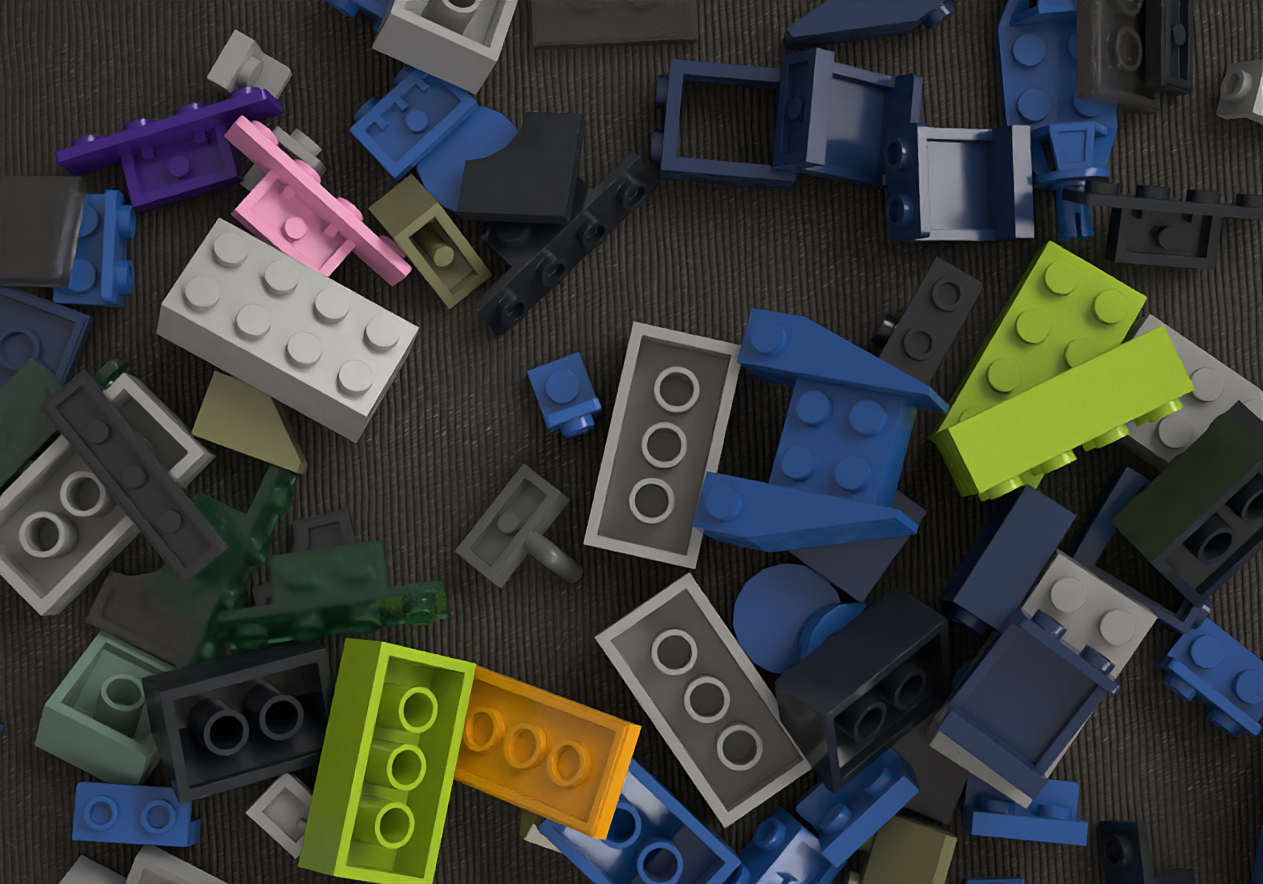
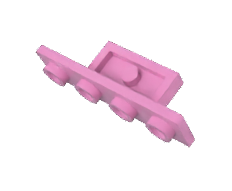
M241 115L224 135L227 140L266 174L231 213L236 220L259 240L326 277L330 276L351 250L391 286L404 279L412 270V267L404 260L405 253L393 240L383 235L378 237L362 223L363 216L361 212L346 199L341 197L336 199L320 185V176L310 165L299 159L293 161L277 146L279 142L276 136L265 125L255 120L250 122Z

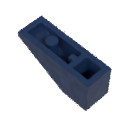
M827 0L786 28L783 43L788 50L910 34L923 24L930 31L956 12L952 6L956 0Z

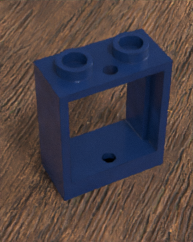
M671 59L669 75H658L655 108L666 109L664 130L653 129L650 163L661 164L660 179L791 191L795 183L796 172L772 167L781 68ZM683 81L778 90L771 165L676 157Z
M1128 466L1116 468L1066 549L1065 554L1147 606L1158 617L1155 622L1170 632L1187 634L1190 627L1196 630L1204 622L1212 608L1213 601L1207 599L1199 608H1196L1180 592L1171 609L1168 610L1095 565L1116 530L1111 520L1123 509L1131 497L1142 492L1152 482Z
M1029 484L1022 485L1006 493L937 599L949 607L944 616L972 634L975 632L982 636L985 630L1000 632L1018 609L1077 515Z

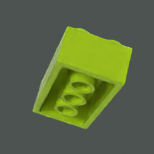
M1049 240L1036 251L947 403L949 405L948 413H941L927 439L935 443L932 437L933 434L1119 346L1148 297ZM1029 469L1019 474L1023 485L1029 484L1036 489L1045 474L1041 473L1033 477Z
M1164 325L933 434L932 437L961 497L978 494L982 502L987 499H995L1022 486L1023 483L1019 474L1029 469L1034 477L1041 473L1047 474L1076 460L1072 449L1081 444L1086 452L1096 447L1097 449L1130 434L1125 423L1134 420L1138 427L1147 422H1155L1182 409L1183 406L1179 397L1196 389Z
M345 639L298 867L331 876L380 884L433 883L476 669L475 663L381 641Z

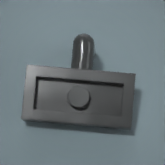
M525 464L520 467L455 550L458 555L500 588L503 587L528 553L568 583L577 582L583 574V568L577 561L543 536L570 499Z

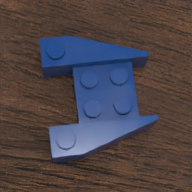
M752 308L737 362L762 382L794 387L769 483L707 471L692 527L717 542L768 553L917 534L919 525L899 509L892 508L917 409L947 414L949 405L930 386L804 316Z

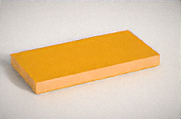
M476 665L454 780L592 838L606 840L642 726Z

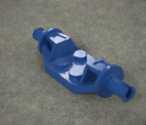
M1007 0L994 32L1003 127L1009 125H1030L1032 188L1036 190H1049L1055 193L1059 228L1058 241H1071L1073 237H1075L1076 241L1093 238L1094 231L1092 230L1090 205L1061 199L1063 188L1084 190L1086 180H1110V170L1106 169L1118 123L1107 15L1100 0H1037L1036 6L1030 9V0ZM1043 142H1050L1056 171H1050L1041 146Z

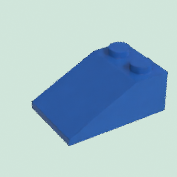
M633 757L606 840L592 838L547 818H544L536 827L595 884H722L741 864V860L736 852Z

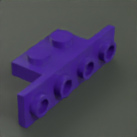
M244 87L232 91L228 94V99L211 105L205 103L184 105L175 111V116L158 121L153 119L131 121L123 126L122 132L105 137L101 135H86L76 138L70 143L71 147L56 151L55 157L59 166L75 176L122 163L132 208L143 212L244 182L236 147L224 135L241 115L252 122L254 120H265L284 113L281 103L266 89Z

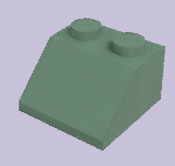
M101 630L44 705L35 746L107 783L143 785L160 761L161 756L151 733L141 678L178 668Z

